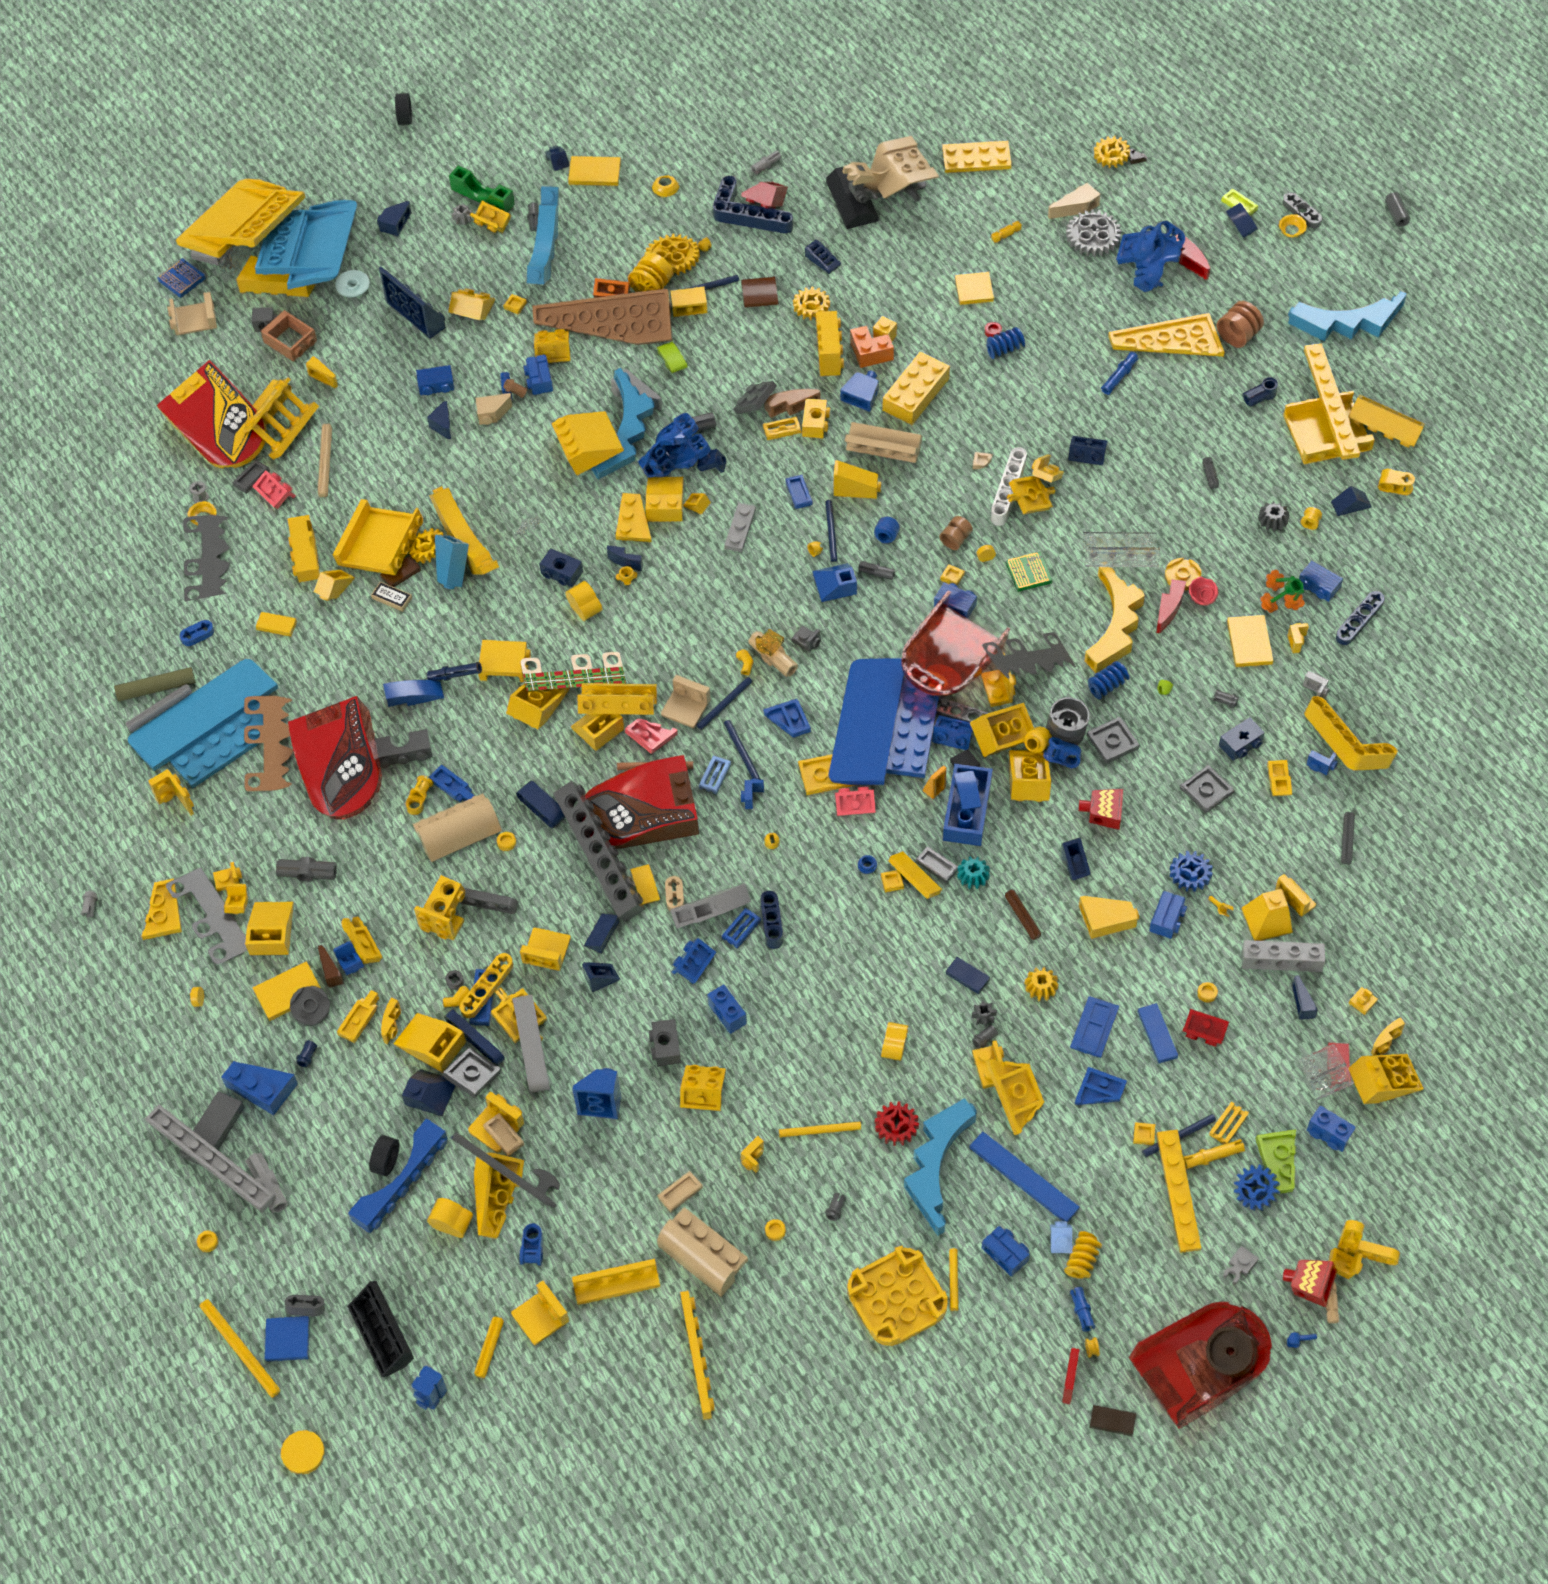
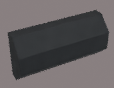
M843 167L835 168L826 177V183L846 229L878 222L879 217L872 201L858 202L849 190L850 181L847 179L848 174L842 172Z
M370 1281L347 1307L381 1377H387L405 1368L414 1357L377 1281Z

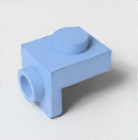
M1055 1221V1225H1050L1051 1253H1072V1226L1067 1225L1066 1221Z

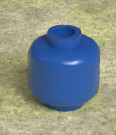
M885 516L879 519L874 529L876 539L882 543H892L899 533V523L892 517Z

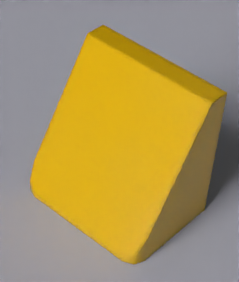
M692 493L683 506L702 515L711 502L705 493Z

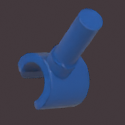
M1293 1332L1287 1338V1346L1298 1348L1300 1341L1317 1339V1335H1300Z

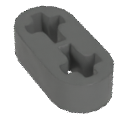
M290 1295L285 1299V1311L289 1315L320 1316L325 1312V1301L320 1296Z

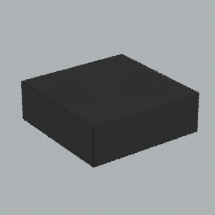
M969 749L950 758V763L953 767L954 764L980 767V763Z

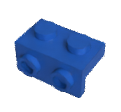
M1319 1106L1309 1121L1307 1131L1315 1139L1325 1141L1333 1150L1343 1152L1356 1127L1323 1106Z

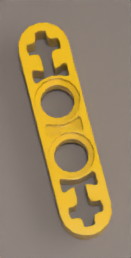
M501 953L496 956L461 1001L459 1008L463 1017H475L513 968V960L509 954ZM507 960L508 964H507V965H506V964H503V965L501 966V963H500V962H501V961H502V962H505V961ZM491 974L498 976L494 982H489L487 978ZM483 989L486 991V994L483 997H478L475 995L476 991ZM472 1005L473 1010L468 1009L466 1011L465 1007H470Z

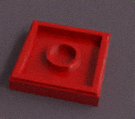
M1072 1348L1070 1351L1062 1402L1065 1404H1071L1080 1351L1077 1348Z

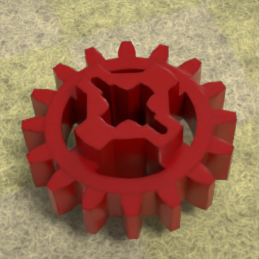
M898 1101L897 1106H894L890 1102L888 1108L883 1105L882 1112L877 1111L878 1118H875L874 1122L876 1125L875 1132H879L880 1139L885 1137L886 1144L889 1141H893V1146H896L897 1142L904 1145V1140L911 1142V1135H917L916 1129H919L918 1115H914V1108L908 1110L907 1103L901 1106L900 1101ZM898 1118L899 1123L897 1125V1129H895V1122Z

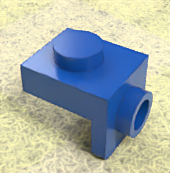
M1312 750L1306 765L1313 771H1319L1327 775L1330 770H1335L1339 761L1336 760L1337 754L1335 752L1329 759Z
M745 780V791H741V802H745V809H753V792H764V780Z
M351 941L333 949L336 959L346 976L364 967Z

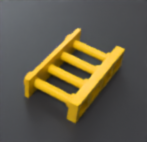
M289 377L284 380L280 379L275 383L273 392L256 414L246 420L244 423L246 426L242 430V432L246 433L253 429L271 446L272 451L269 453V456L272 459L280 457L319 407L315 402L304 404L286 387L291 380ZM281 392L300 409L301 413L299 416H294L276 399ZM271 404L290 421L291 426L289 429H285L267 412ZM261 417L281 434L282 438L279 441H275L257 424Z
M582 683V694L577 695L578 714L654 715V704H657V684Z

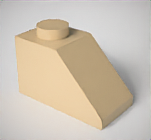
M510 393L475 398L479 425H489L498 422L512 407Z

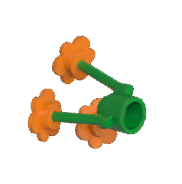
M1276 569L1272 570L1271 574H1267L1266 586L1272 588L1273 591L1284 587V582L1287 583L1285 584V591L1276 597L1265 593L1260 598L1261 606L1264 610H1268L1269 613L1278 609L1276 601L1283 596L1286 601L1285 607L1288 609L1298 610L1299 607L1305 605L1302 599V593H1304L1303 583L1300 579L1295 578L1293 575L1284 578V575L1282 573L1279 574V571Z

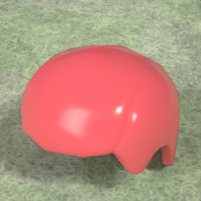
M1200 576L1192 580L1189 585V594L1196 604L1208 606L1216 601L1218 587L1212 579Z

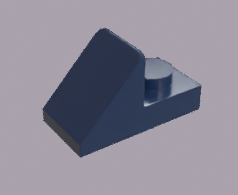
M1081 837L1061 843V859L1066 861L1070 879L1076 880L1091 875Z

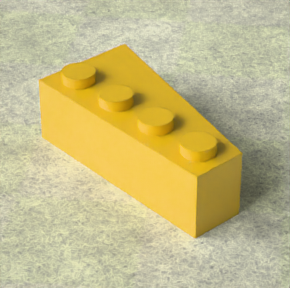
M837 311L816 312L820 376L841 375V369L844 368V358H841V355H843V344H840L842 341V331H838V328H841V318H837Z

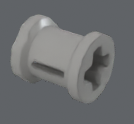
M196 481L190 485V492L193 494L195 503L209 499L203 482Z

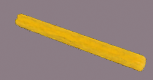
M206 1299L201 1302V1310L270 1397L273 1398L278 1395L280 1389L211 1301Z

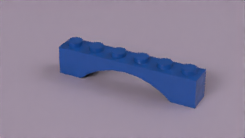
M426 1118L413 1134L411 1156L403 1171L383 1189L370 1195L362 1196L348 1212L351 1221L368 1233L378 1229L382 1224L383 1217L394 1210L397 1200L407 1194L413 1181L416 1182L420 1178L425 1166H429L433 1162L434 1155L439 1150L445 1148L448 1142L446 1131Z

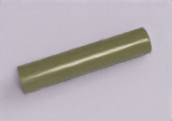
M192 667L114 685L117 700L120 702L181 687L185 684H194L196 681Z

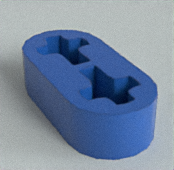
M202 620L180 632L181 642L185 646L199 643L214 634V627L210 621Z

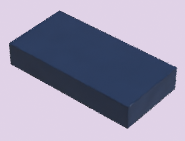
M956 957L946 970V975L978 995L990 980L988 975L959 957Z

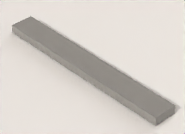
M160 1104L145 1118L148 1124L261 1213L276 1199V1196Z

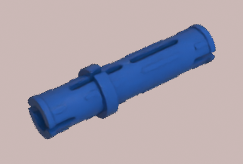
M1130 352L1125 360L1118 364V368L1101 387L1103 393L1110 395L1123 377L1131 372L1132 366L1139 360L1136 353Z

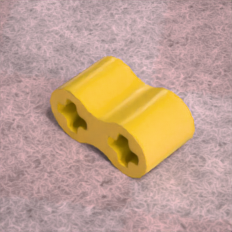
M888 1022L882 1047V1058L902 1061L909 1025Z

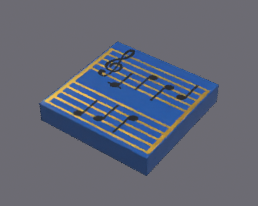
M182 258L159 275L157 279L166 288L182 298L203 282L206 277Z

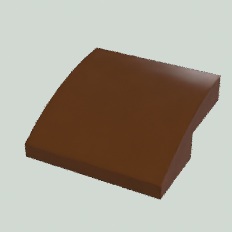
M775 277L741 280L744 308L778 305Z

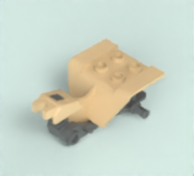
M912 136L880 143L877 147L871 169H869L866 163L851 162L849 165L844 166L842 171L844 174H848L847 179L850 181L849 190L860 203L871 199L877 200L880 197L887 199L893 194L902 192L908 193L915 202H919L921 197L917 191L926 187L925 181L939 178L935 169L930 167L917 148V143Z

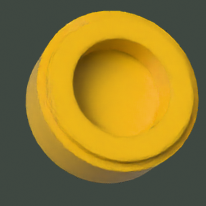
M983 545L977 550L976 554L979 561L985 562L992 560L996 552L993 546Z
M502 832L498 835L496 841L500 850L510 851L516 846V838L513 833Z
M1204 982L1198 987L1197 996L1201 1001L1210 1003L1217 998L1218 989L1213 983Z
M193 987L191 989L190 1001L193 1007L203 1006L204 990L202 987Z
M778 1219L767 1222L765 1226L767 1238L772 1241L781 1240L786 1234L785 1224Z
M203 1231L198 1235L196 1243L201 1251L211 1252L218 1246V1238L212 1231Z

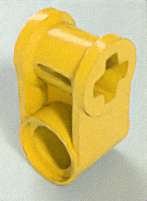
M1387 468L1381 472L1378 489L1388 493L1410 495L1413 492L1415 477L1409 472Z

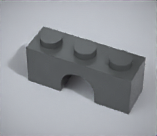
M427 729L408 732L409 741L402 747L394 746L391 743L390 736L371 739L373 757L377 767L386 768L393 764H407L409 761H424L431 758L432 751Z

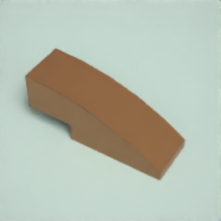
M795 389L770 395L765 401L764 408L771 418L785 411L791 416L804 410L806 399L821 400V392L819 389Z

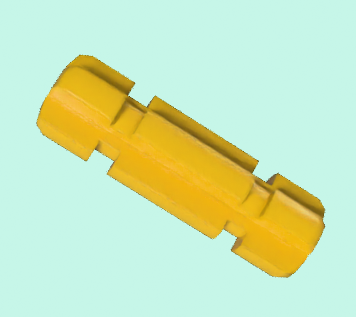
M1015 221L992 233L991 239L997 243L1001 241V238L1004 239L1014 234V231H1020L1022 225L1019 221Z

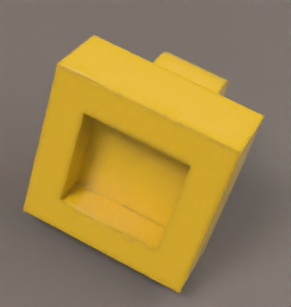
M1361 987L1349 1000V1004L1365 1015L1376 1004L1378 998L1372 995L1373 993L1368 989Z

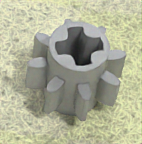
M460 204L453 208L452 219L456 220V224L465 225L468 222H472L470 214L473 212L469 210L468 205Z

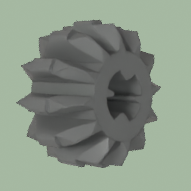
M1274 501L1271 504L1266 502L1264 506H1261L1260 514L1258 515L1261 527L1266 526V531L1270 528L1273 532L1276 529L1282 531L1283 527L1287 526L1290 517L1287 506H1282L1281 502L1275 504Z

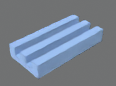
M713 755L699 784V789H706L707 792L712 791L713 794H717L731 765V761ZM717 761L719 763L712 775L709 784L707 785L705 783ZM725 764L715 786L713 787L715 779L722 765Z

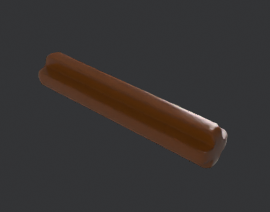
M1015 890L1007 891L1005 898L1031 939L1036 940L1040 938L1041 931Z

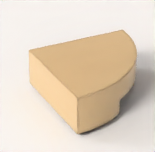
M975 452L973 469H981L989 465L993 454Z

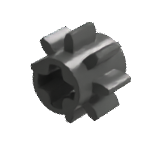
M982 1001L981 1004L974 1005V1012H972L971 1017L976 1018V1025L982 1024L984 1027H987V1024L990 1022L994 1024V1016L997 1015V1010H992V1003L988 1004Z

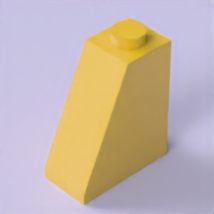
M835 460L833 475L834 496L877 499V492H881V482L878 481V474Z
M1080 896L1079 908L1091 939L1136 928L1139 913L1137 908H1133L1132 902Z

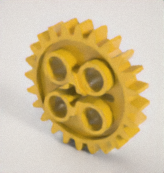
M674 234L671 237L665 235L664 239L659 237V241L653 240L654 244L649 243V247L646 248L645 254L655 253L663 257L671 265L673 273L677 275L681 271L686 273V269L692 270L691 266L696 267V262H699L700 258L697 242H693V238L688 239L687 235L682 238L681 234L677 237Z

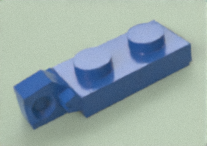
M440 765L428 777L430 778L429 780L433 781L434 785L458 802L462 800L467 801L475 796L471 793L472 789L468 783L443 765Z

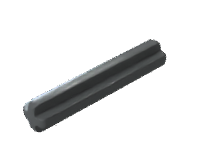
M1345 812L1343 820L1341 863L1347 865L1352 863L1355 823V814L1353 812Z

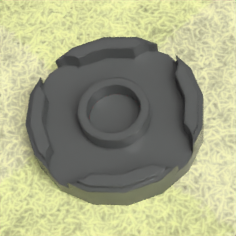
M316 986L302 987L293 994L290 1000V1011L298 1023L305 1026H313L326 1019L330 1011V1001L328 995L322 989Z

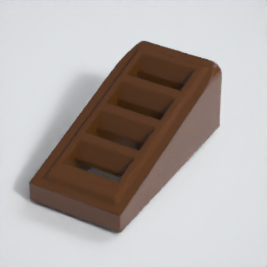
M319 945L317 948L328 987L331 988L344 984L342 975L325 948Z

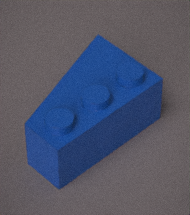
M235 1061L231 1063L221 1076L225 1087L273 1116L298 1085L294 1074Z

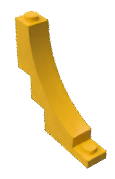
M440 486L432 490L433 494L429 495L446 534L469 544L466 562L472 575H483L498 568L497 560H492L489 551L479 542L465 521L449 488L443 489Z

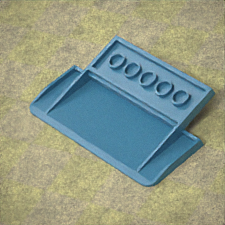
M336 200L310 206L309 210H292L264 238L255 266L256 274H290L287 282L288 289L335 279L340 271L357 203L353 200Z
M250 659L242 660L131 733L128 737V743L153 771L170 762L193 789L260 744H248L244 740V729L246 726L263 725V714L245 713L244 700L249 696H268L278 689V684L254 661ZM251 700L248 703V708L252 711L260 707V703L257 700ZM251 729L248 732V737L251 740H256L260 737V732L257 729Z

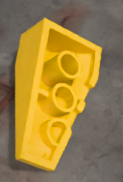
M492 1152L487 1153L522 1178L524 1160ZM476 1157L474 1185L478 1235L497 1239L506 1219V1207L508 1204H512L514 1200L512 1193L515 1186H519Z

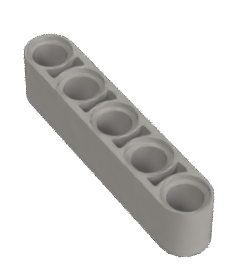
M531 994L512 998L529 1091L534 1093L550 1090L533 996Z

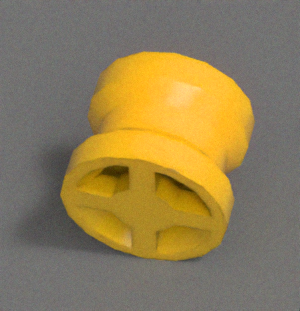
M1314 507L1306 508L1300 522L1301 525L1311 530L1317 529L1322 518V512Z

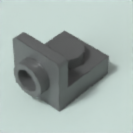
M802 625L792 637V642L810 652L814 647L817 648L821 642L820 630L816 629L813 632Z

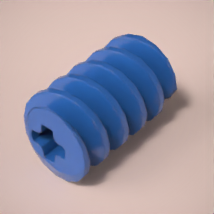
M1017 327L1001 332L999 335L995 334L993 337H988L986 341V347L992 359H995V353L998 357L1001 356V351L1007 354V348L1010 352H1013V346L1017 350L1020 349V344L1025 347L1024 335Z
M1115 661L1107 666L1106 669L1101 670L1100 673H1096L1094 677L1088 679L1089 689L1093 696L1100 700L1102 695L1106 696L1108 694L1107 691L1112 692L1113 687L1117 689L1119 683L1123 685L1125 679L1129 680V673L1123 664Z

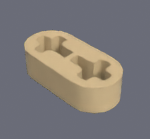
M671 876L665 881L666 904L670 911L672 908L684 905L683 883L679 877ZM672 883H676V891H672ZM673 897H677L678 903L676 906H673Z

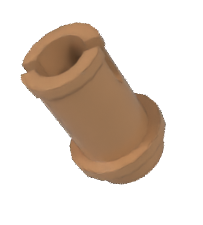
M507 379L503 386L506 392H512L521 398L527 392V388L517 384L514 379Z

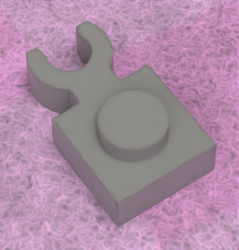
M1241 1246L1230 1259L1229 1265L1232 1267L1225 1270L1223 1277L1226 1278L1228 1274H1233L1235 1278L1232 1284H1237L1240 1279V1273L1247 1276L1259 1258Z

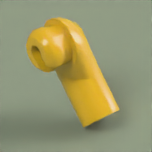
M741 649L736 653V658L743 662L741 673L743 675H750L754 660L747 650Z
M461 986L453 997L443 998V1006L459 1007L461 1001L469 992L468 987Z

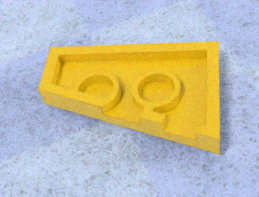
M622 493L616 540L652 542L640 494Z
M174 878L154 882L150 898V908L145 919L146 925L141 936L143 940L182 932L178 899L173 898L166 888V884L174 880ZM174 883L171 889L173 892L177 893L176 884Z

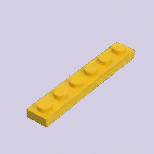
M1178 1129L1157 1132L1156 1136L1179 1251L1183 1253L1201 1250Z
M688 1290L682 1291L680 1295L703 1420L711 1419V1411H715L713 1397L708 1398L707 1391L711 1390L709 1377L705 1378L703 1371L707 1370L705 1357L700 1355V1350H703L702 1338L697 1337L696 1330H700L698 1317H693L692 1310H696L694 1297L689 1296Z

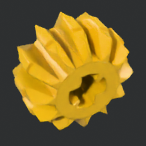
M1037 967L1034 969V972L1029 971L1028 978L1025 979L1024 983L1026 985V993H1030L1031 998L1038 996V1001L1041 1000V997H1044L1046 1001H1048L1049 996L1054 997L1056 994L1055 990L1058 989L1059 984L1057 983L1058 977L1053 975V971L1046 972L1045 967L1042 968V971H1039Z

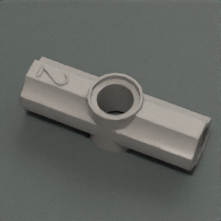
M262 1153L250 1155L246 1160V1164L254 1179L276 1196V1199L268 1206L272 1213L284 1210L288 1203L280 1189V1184L274 1172L268 1167Z

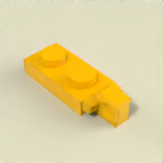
M370 990L365 999L361 998L356 1001L337 1030L339 1036L353 1043L357 1041L378 1007L376 1003L379 1000L378 993Z

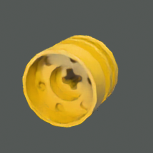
M646 253L629 274L628 282L636 293L660 290L673 277V269L660 255Z

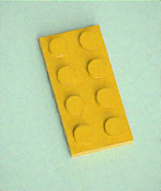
M1008 141L942 144L945 173L1011 169Z

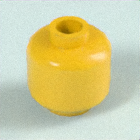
M1035 727L1026 733L1024 737L1025 747L1031 753H1041L1049 747V739L1052 738V735L1045 727Z

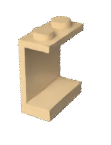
M210 292L203 293L204 303L175 308L173 299H169L170 306L167 308L169 317H172L169 322L171 330L174 329L176 335L217 328L214 304Z

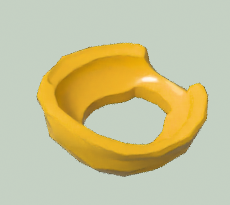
M665 175L656 178L653 182L652 190L660 197H669L674 195L680 186L674 177ZM662 178H670L672 182L668 186H662L659 184V181Z
M1291 214L1284 216L1279 221V228L1285 236L1297 238L1306 231L1307 224L1299 215ZM1288 225H1295L1299 231L1294 235L1286 233L1285 228Z
M207 501L195 503L187 512L188 517L197 516L201 512L217 515L214 505ZM190 520L192 523L198 526L196 520Z

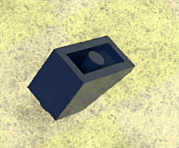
M409 201L383 210L382 214L377 218L380 232L399 236L412 213Z

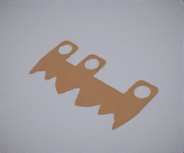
M249 696L245 698V713L263 714V725L246 726L244 729V740L248 744L264 743V773L246 774V791H272L292 785V783L286 782L282 778L289 771V768L282 766V764L290 758L293 750L279 744V741L290 736L289 726L281 721L288 717L289 714L281 708L285 703L291 702L292 699L279 696ZM257 700L260 703L259 709L255 711L248 708L249 701ZM251 729H257L260 732V737L256 740H251L248 737V732ZM254 776L260 779V785L255 788L248 785V780Z

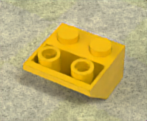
M464 288V290L458 289V291L451 294L448 312L476 320H485L496 298L490 297L488 293H474L475 290Z
M586 714L573 724L571 729L597 751L624 730L623 717L620 714Z

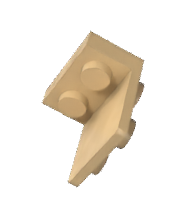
M675 675L673 679L674 691L662 709L661 716L695 728L711 700L710 688Z

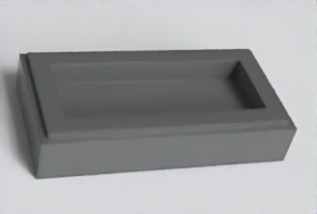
M255 460L232 484L247 494L265 470L269 472L270 469L258 460Z

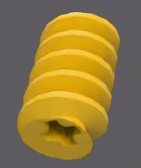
M1080 1231L1075 1241L1076 1245L1073 1246V1252L1070 1253V1260L1067 1261V1267L1064 1269L1067 1275L1077 1279L1091 1277L1088 1271H1092L1094 1267L1090 1263H1096L1097 1259L1093 1256H1099L1097 1249L1102 1248V1244L1096 1236L1086 1231Z

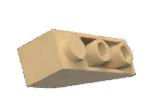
M1088 183L1079 186L1076 190L1066 194L1063 198L1049 206L1048 218L1078 215L1079 212L1085 214V211L1089 212L1099 206L1101 194Z

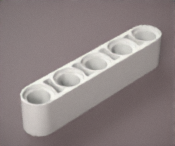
M1021 447L1014 448L1011 451L992 505L991 521L997 526L1004 525L1007 522L1014 502H1009V499H1007L1008 494H1014L1009 482L1013 479L1022 478L1026 467L1027 452Z

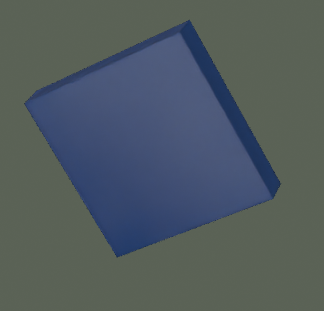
M309 1316L266 1318V1362L308 1359Z

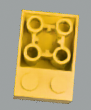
M254 902L247 925L245 941L249 955H289L294 902Z
M417 1013L394 1042V1045L443 1073L465 1045L466 1040L464 1032L453 1025Z
M1408 1054L1361 1056L1348 1068L1363 1104H1376L1424 1089Z

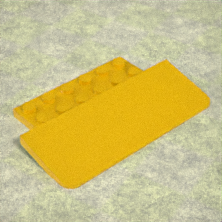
M258 179L240 180L176 239V243L181 247L216 258H220L233 245L255 247L306 198L303 191L286 190L285 187Z

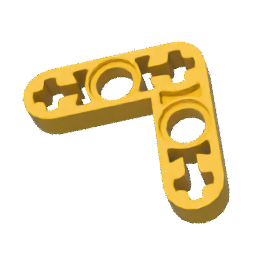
M1347 1220L1345 1222L1337 1249L1354 1256L1360 1253L1363 1255L1362 1258L1366 1259L1367 1257L1369 1260L1388 1265L1398 1264L1400 1257L1398 1250L1361 1240L1364 1224L1356 1220Z

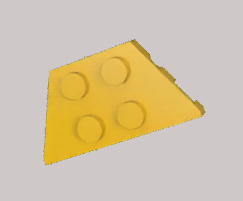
M993 1059L987 1060L985 1063L1013 1134L1018 1135L1022 1132L1025 1124L1034 1117L1036 1110H1039L1044 1104L1030 1064L1002 1062Z

